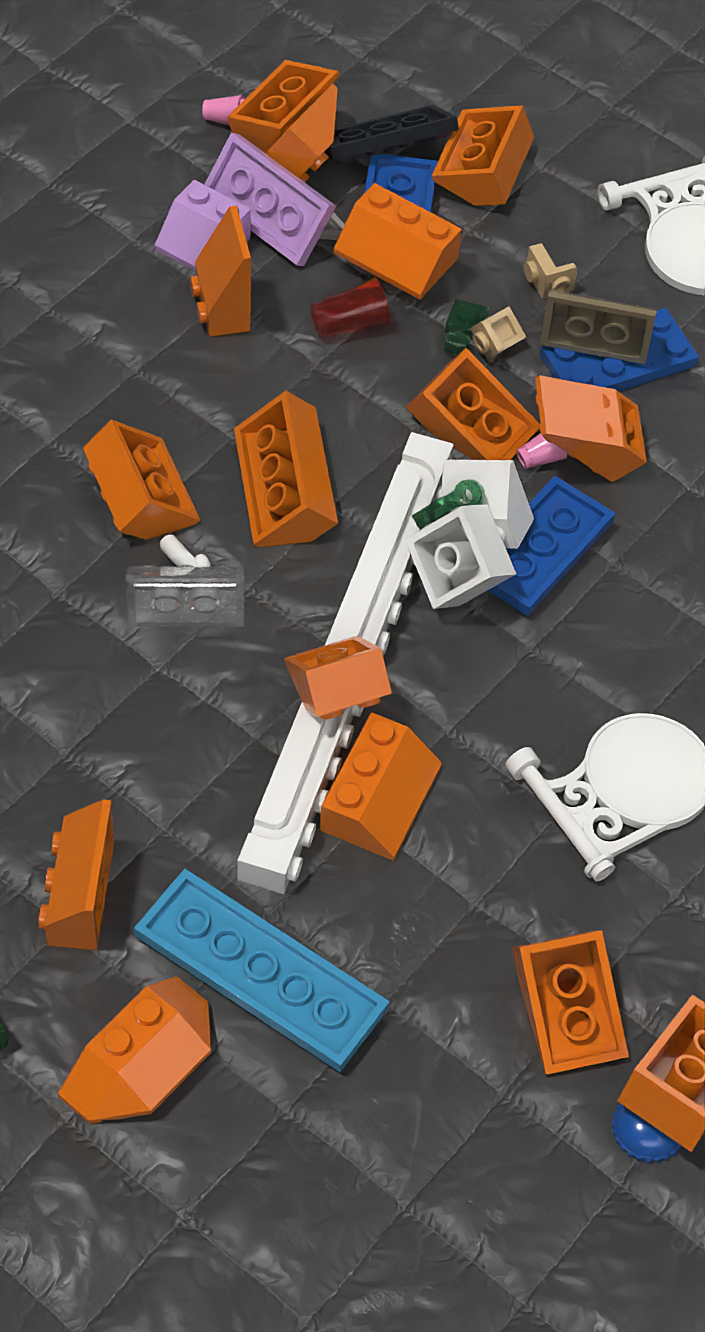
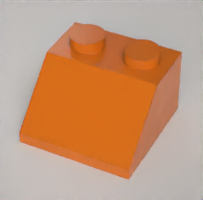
M359 636L284 658L287 670L305 709L316 717L320 716V719L338 717L344 713V708L354 705L360 708L376 705L381 702L380 697L392 694L381 648Z

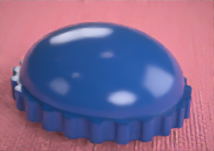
M622 1104L617 1105L616 1112H613L612 1128L614 1129L612 1134L616 1137V1144L621 1146V1151L626 1152L628 1157H633L638 1162L645 1161L647 1164H650V1162L658 1164L661 1160L667 1161L669 1157H674L676 1151L681 1149V1145Z

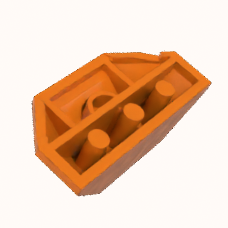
M178 976L146 986L85 1046L58 1092V1097L89 1124L101 1123L102 1120L124 1119L152 1114L211 1054L208 1001Z

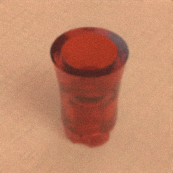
M377 277L354 288L325 297L321 302L313 303L310 306L311 318L319 337L330 334L335 336L357 329L390 324L387 299Z

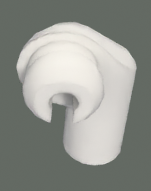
M166 535L162 538L160 542L161 550L189 578L198 579L201 578L202 574L209 573L211 565L204 554H198L193 557L174 535Z

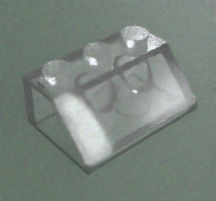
M153 565L128 567L126 573L128 627H244V567H232L229 565H220L218 567H194L191 565L179 567H155Z

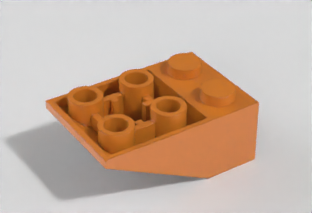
M540 375L535 378L536 402L540 415L539 429L546 441L555 444L567 452L570 457L576 458L588 466L594 473L600 474L610 482L618 480L647 463L639 408L636 403L616 389Z

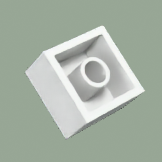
M487 504L460 506L405 539L433 609L460 606L516 575Z

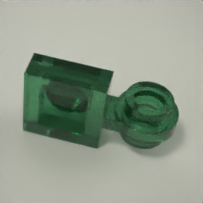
M455 299L445 326V333L448 335L444 351L450 352V356L456 357L465 348L468 349L470 340H473V333L470 328L488 318L489 307Z
M474 479L461 481L456 485L454 491L440 497L412 515V518L420 529L432 524L460 506L482 505L485 499L484 488ZM467 489L472 493V500L468 499L466 495Z

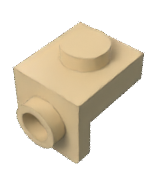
M542 243L529 246L527 262L524 263V273L528 282H533L542 300L548 297L549 290L573 291L578 270L576 265L570 263L556 267Z
M509 306L470 328L476 348L481 353H484L487 359L526 338Z

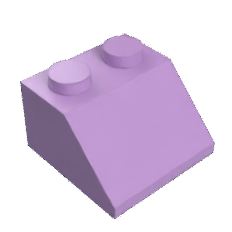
M193 180L174 199L155 243V250L195 271V260L230 206L237 205L246 241L251 238V208Z

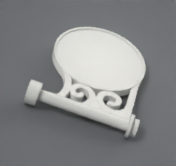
M705 156L702 159V164L618 186L615 181L600 184L598 186V198L605 211L620 207L622 199L629 197L637 198L644 205L650 219V226L645 240V253L653 271L663 281L676 289L690 294L705 296ZM693 186L692 192L689 194L688 189ZM658 190V191L654 192V194H653L652 197H651V195L648 193V192H651V191ZM669 195L672 199V202L665 203Z
M646 713L629 714L606 723L592 737L585 758L579 767L570 774L558 779L546 780L537 770L541 761L531 747L518 750L509 757L505 764V767L515 780H526L588 865L584 869L585 875L588 878L593 877L595 881L603 880L614 871L615 866L612 863L614 856L665 830L687 824L705 808V745L690 729L677 721L660 715ZM564 791V800L569 805H578L581 795L577 794V792L585 795L587 801L581 806L569 807L564 805L555 793ZM598 820H606L611 824L612 828H607L603 822H600L598 825V836L605 840L616 839L620 835L623 823L639 830L619 840L609 842L597 837L594 833L593 824Z

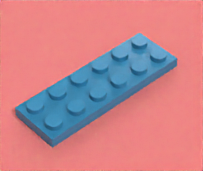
M185 868L134 927L135 937L338 1072L342 1071L389 1009L390 1001Z

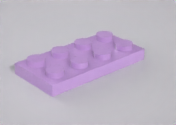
M237 133L230 134L204 184L251 208V231L298 266L305 265L336 208V205Z

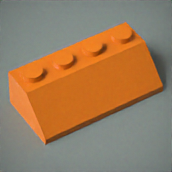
M285 390L234 428L253 544L257 547L312 542L338 524L316 407Z

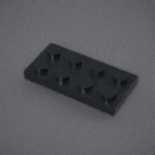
M429 105L334 129L333 143L324 153L335 163H347L353 161L356 155L364 153L369 156L380 155L386 152V148L396 145L399 148L412 147L420 139H444L448 137L449 132L459 130L457 116L435 105Z

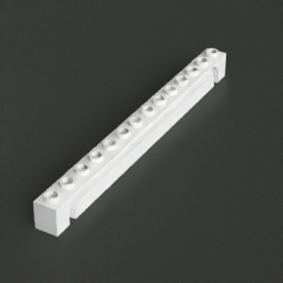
M411 432L402 454V461L394 473L325 645L359 636L380 647L382 655L385 654L390 639V633L387 632L389 624L396 625L402 608V603L398 601L401 594L408 595L413 580V573H410L412 565L415 564L405 539L435 522L436 516L432 514L435 508L440 509L443 464L445 460H454L452 459L454 444ZM301 703L254 818L252 831L248 833L239 855V881L281 894H285L290 880L297 881L303 863V858L299 857L302 847L309 848L316 830V824L312 823L316 813L321 814V805L329 792L325 790L328 781H335L339 773L342 758H339L338 755L341 747L348 749L354 732V726L350 725L354 716L360 717L364 707L360 708L354 705L344 708V713L338 717L320 719V716L316 717L308 712L303 703Z

